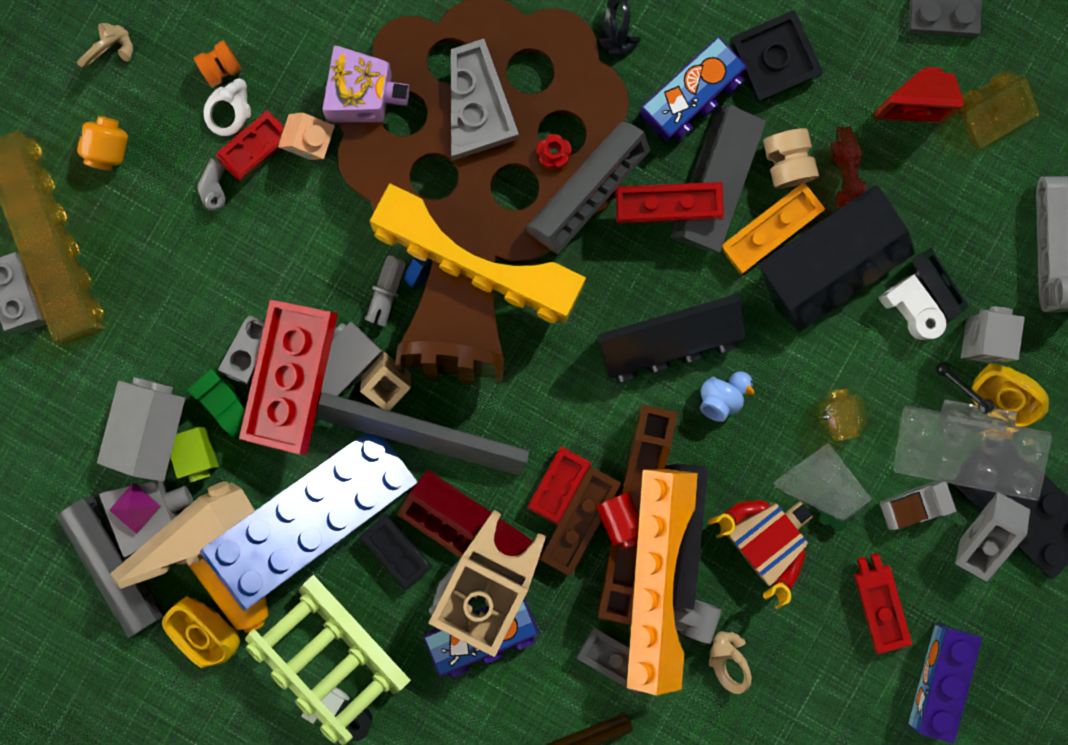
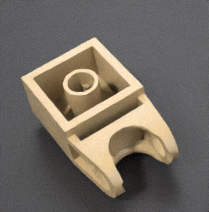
M496 510L492 512L463 554L429 621L430 625L493 657L496 656L528 592L546 538L545 535L538 533L534 541L520 555H504L497 549L494 542L496 525L501 516ZM478 595L485 597V604L489 606L486 612L481 609L480 614L472 611L473 604L469 602L472 597L477 599Z

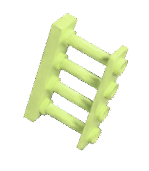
M313 575L298 590L302 595L300 597L301 602L263 637L253 629L245 638L249 643L246 649L256 661L261 663L264 660L272 668L271 677L282 689L286 690L289 687L298 697L295 700L296 704L307 716L310 717L314 714L323 724L320 730L332 743L335 744L339 741L340 744L344 745L353 738L346 727L383 691L388 692L390 690L392 694L401 691L411 680ZM317 611L326 621L324 623L325 628L286 664L272 647L310 612L314 614ZM342 638L350 647L348 650L349 655L310 690L296 674L333 639L339 640ZM366 664L374 673L372 676L373 681L335 717L321 701L358 665L363 666Z

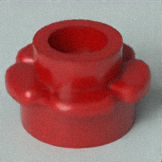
M551 134L545 140H541L538 143L536 152L540 156L539 161L542 165L556 169L568 163V156L571 154L572 149L567 140H563L560 135ZM555 148L558 152L552 154L551 149Z

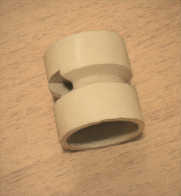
M807 128L784 131L763 140L767 160L774 163V166L770 169L774 189L789 188L819 178L815 158L808 155V152L812 149V144Z

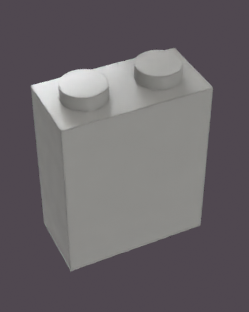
M133 377L132 383L118 380L97 463L132 477L164 482L185 397L172 394L173 387L137 377Z

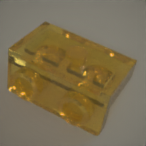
M1010 72L997 74L984 87L964 93L962 95L963 107L955 113L962 116L973 147L978 149L983 148L1039 115L1027 77Z

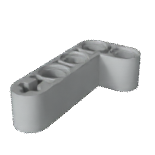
M1042 176L1039 178L1036 188L1039 304L1043 312H1068V176Z

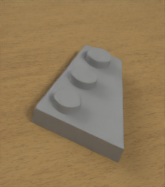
M485 39L451 49L452 161L519 139L517 127Z

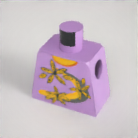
M334 46L322 109L326 121L329 123L384 121L387 103L407 106L409 84L391 82L392 74L388 62L340 46Z

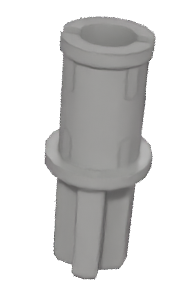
M388 255L386 257L377 286L373 285L372 287L375 292L364 320L374 323L377 312L380 309L376 323L386 327L394 298H399L400 295L397 294L406 261Z

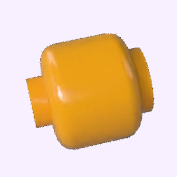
M98 116L97 122L89 121L83 124L77 152L84 158V164L111 171L113 166L120 165L123 162L128 143V134L118 128L119 121Z

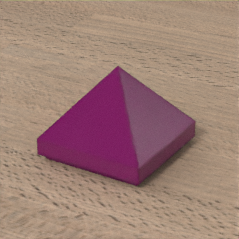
M132 483L109 511L137 534L161 506L137 484Z

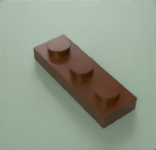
M590 466L539 560L571 577L602 520L596 506L614 498L621 483Z

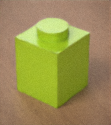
M197 427L176 434L170 458L177 479L188 477L189 482L192 483L211 477L209 470L218 468L219 465L207 427Z

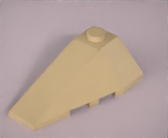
M220 482L209 487L208 493L199 496L110 573L112 581L122 589L166 573L170 569V564L187 563L189 566L200 562V557L202 556L200 550L255 511L243 489L232 482Z

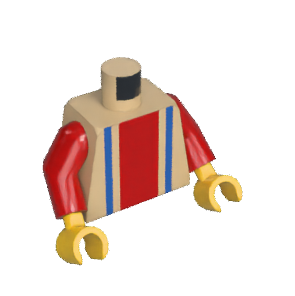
M764 500L743 501L736 503L723 514L710 518L708 520L709 525L718 522L721 526V532L715 537L718 539L727 536L761 580L769 586L774 583L773 587L764 592V599L767 600L775 594L778 597L776 609L790 602V591L799 577L806 557L804 548L808 544L798 529L813 518L806 506L799 501L784 513L776 503L771 502L768 504Z

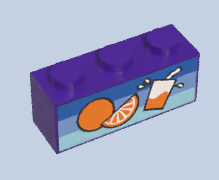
M718 36L641 106L639 116L666 145L674 138L679 142L694 128L690 123L699 115L706 118L719 105L716 99L725 91L728 95L732 94L745 81L741 76L747 66Z
M524 598L495 657L438 628L427 631L423 638L439 677L449 674L450 678H454L469 671L468 665L481 660L483 664H487L502 657L501 651L514 646L515 650H520L535 642L534 637L539 635V629L528 602ZM486 606V607L481 608V609L486 612V611L488 610L489 606ZM481 609L474 611V613L480 614Z
M935 623L908 726L919 734L955 743L982 641L981 637L970 632Z

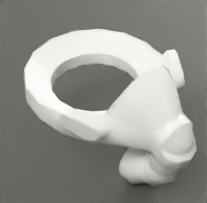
M238 78L225 87L217 88L206 101L204 120L207 127L213 133L220 136H232L238 133L244 126L246 119L251 117V108L247 104V85L244 80ZM223 100L229 102L235 110L234 122L227 128L217 126L212 118L214 105Z

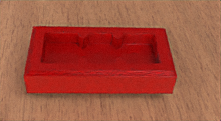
M267 110L216 153V158L241 182L280 149L278 145L284 126Z
M560 446L527 508L558 525L592 463Z

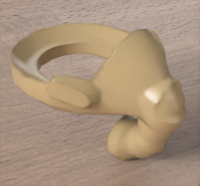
M98 24L101 40L94 43L93 47L77 61V64L81 68L87 67L116 42L122 45L118 50L119 56L126 62L130 61L133 53V44L128 36V31L119 25Z
M720 631L713 639L708 664L714 668L719 682L726 690L733 694L744 693L751 685L752 676L746 659L736 648L745 645L746 642L734 632ZM727 659H733L740 665L744 674L743 683H737L729 676L726 670Z

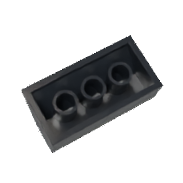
M875 185L760 262L758 266L776 310L800 332L840 304L845 303L850 297L868 285L876 282L896 266L904 263L915 254L909 230L881 188Z
M735 294L598 334L596 343L607 379L615 377L616 382L621 383L637 378L635 371L649 368L652 374L671 368L669 361L683 358L684 364L705 358L703 351L716 348L718 354L737 349V342L746 338L739 294Z

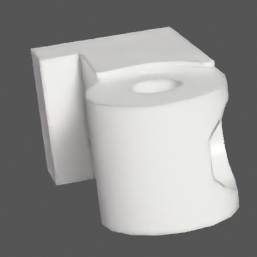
M915 275L903 278L878 297L886 309L895 306L908 321V330L914 338L919 340L935 339L945 331L946 319L944 314Z

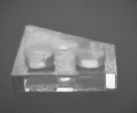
M829 443L773 482L778 490L842 522L872 502L871 497Z

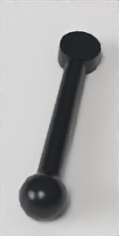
M939 363L937 365V374L946 376L978 404L981 413L988 414L994 411V402L990 399L984 400L950 371L947 363Z

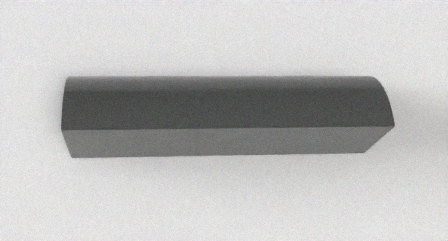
M732 105L715 109L689 183L723 182L724 219L675 222L670 235L671 239L691 247L720 253L766 123L765 120Z
M627 122L618 123L525 227L526 233L558 255L650 152L644 131Z
M95 496L84 497L57 515L56 518L128 639L165 616L145 581L122 589L112 581L110 573L130 556L123 557L111 524Z

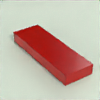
M723 182L618 186L615 190L616 224L724 219Z

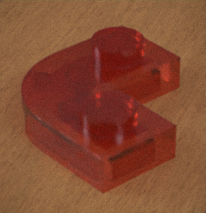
M851 126L837 127L836 140L830 144L832 163H837L842 174V189L836 193L838 210L866 192V182H862V179L858 178L857 170L862 152Z

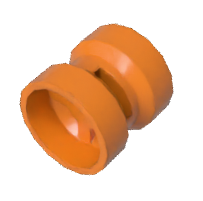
M224 40L214 45L213 51L209 53L202 52L193 57L204 78L212 88L219 85L223 77L227 75L234 76L242 71L238 61ZM215 58H218V60L222 64V69Z

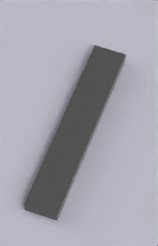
M322 393L316 414V419L518 476L521 475L527 464L529 451L328 393Z

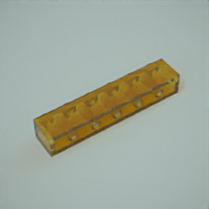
M17 130L0 137V203L53 342L66 345L104 330L101 322L104 319V313L99 302L96 299L93 300L89 291L92 282L88 272L84 267H80L76 255L79 254L78 245L73 236L67 234L64 223L67 222L65 211L59 202H55L51 191L55 189L50 174L42 169L39 158H42L41 149L34 138H30Z

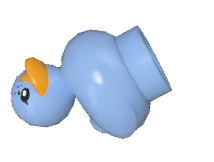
M739 371L729 378L728 383L716 377L706 380L700 390L703 400L700 406L701 412L706 417L717 422H723L728 415L738 413L744 404L743 395H754L751 376L746 372Z

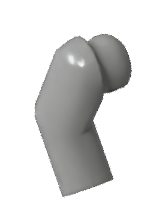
M210 158L197 189L204 206L208 210L217 211L225 204V196L219 182L225 167L213 158Z

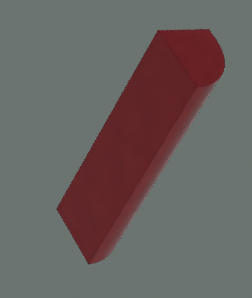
M429 470L425 472L409 493L397 513L399 517L460 558H462L469 545L492 514L489 510ZM499 518L494 534V542L497 549L507 556L520 555L533 540Z

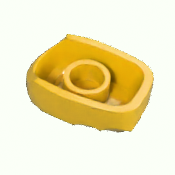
M990 363L973 381L971 389L984 400L990 399L994 402V411L988 413V415L1010 429L1018 431L1035 424L1048 412L1049 397L1045 390L1029 376L1017 372L1010 367Z
M184 597L162 619V626L166 634L200 668L225 663L236 653L239 647V633L218 612L197 598Z

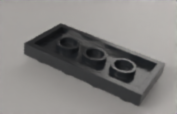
M994 430L946 481L979 513L984 510L997 492L1030 509L1027 535L1016 548L1047 578L1054 579L1068 565V496L999 430Z

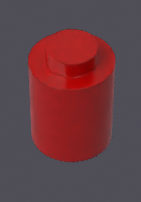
M629 492L596 506L613 546L620 544L622 550H625L637 544L639 514Z

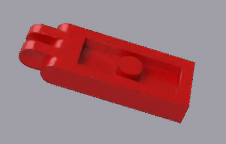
M878 553L870 555L873 569L870 570L865 557L857 558L859 573L854 574V580L875 652L881 654L913 645L890 566L882 565Z

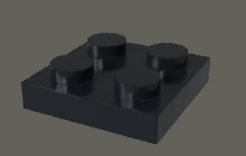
M795 10L733 36L729 41L734 53L747 66L744 75L758 104L818 78L824 73Z

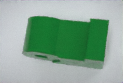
M211 369L187 390L196 400H199L228 434L236 438L241 432L247 405L246 401L225 376L218 370Z

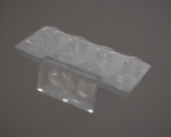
M945 399L941 412L905 406L902 412L893 470L896 473L936 481H946V483L1037 501L1041 494L1052 433L1015 426L1017 413L994 409L991 413L983 414L979 411L978 405Z

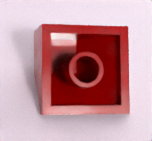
M937 67L923 68L894 92L874 112L873 119L943 123L963 107V97L955 74L943 73V69Z

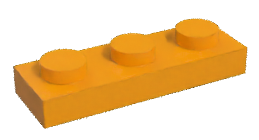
M803 182L722 245L721 250L741 275L823 212L825 208L806 183Z

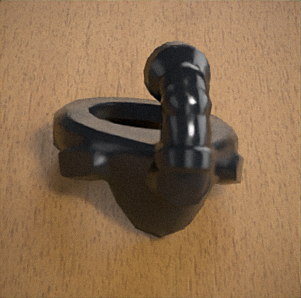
M627 0L608 1L605 22L601 25L604 35L598 38L601 46L607 50L608 54L616 58L632 52L641 41L639 36H627L630 24V8ZM621 3L623 7V22L621 28L618 29L616 12Z

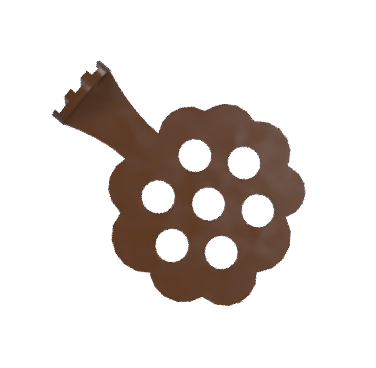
M464 0L451 7L437 24L419 16H403L388 22L379 30L373 41L372 57L384 60L390 64L391 82L409 84V95L416 96L424 103L428 116L425 125L417 133L410 136L391 134L382 126L381 122L337 123L343 133L338 148V163L347 186L361 198L372 202L374 211L389 183L422 198L430 216L446 236L456 245L474 256L495 263L496 258L512 264L529 263L546 255L550 249L526 233L525 227L618 123L626 122L629 100L625 84L614 69L598 60L597 38L589 24L577 14L560 8L540 9L525 17L521 11L503 0ZM485 39L517 127L519 139L452 161L451 84L440 82L434 78L427 68V60L435 47L443 43L455 42L465 45ZM531 52L543 55L550 61L554 69L552 83L545 90L537 94H526L516 90L511 86L507 78L509 63L516 56ZM555 114L574 116L585 129L586 139L584 145L578 152L568 156L569 161L565 166L556 169L545 167L540 163V156L536 152L537 145L540 142L538 139L540 125L546 118ZM439 156L449 160L455 166L459 180L456 188L449 196L439 200H429L421 197L414 191L410 182L412 170L419 161L427 157ZM508 167L527 169L535 176L539 185L537 199L529 207L522 210L512 211L502 208L495 202L491 194L490 187L493 178L500 171ZM615 191L592 217L605 211L615 199ZM433 260L421 302L401 343L397 346L395 369L401 373H404L405 365L423 370L426 380L440 382L441 374L460 376L461 385H475L476 377L495 376V384L501 383L503 380L505 358L502 355L498 337L493 289L491 292L483 291L471 283L473 279L461 273L458 277L450 275L439 268L440 263Z

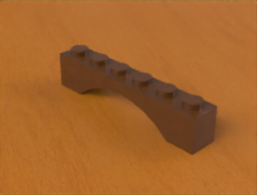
M646 405L639 406L621 495L629 492L639 515L643 470L665 469L678 412ZM610 543L596 610L598 618L629 625L632 624L637 544L622 550L620 544L613 546Z

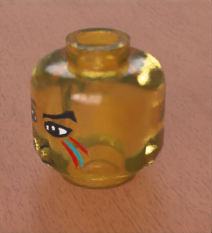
M848 388L827 391L828 398L821 400L817 405L822 432L825 435L832 436L833 441L860 437V431L868 425L862 396L849 394Z

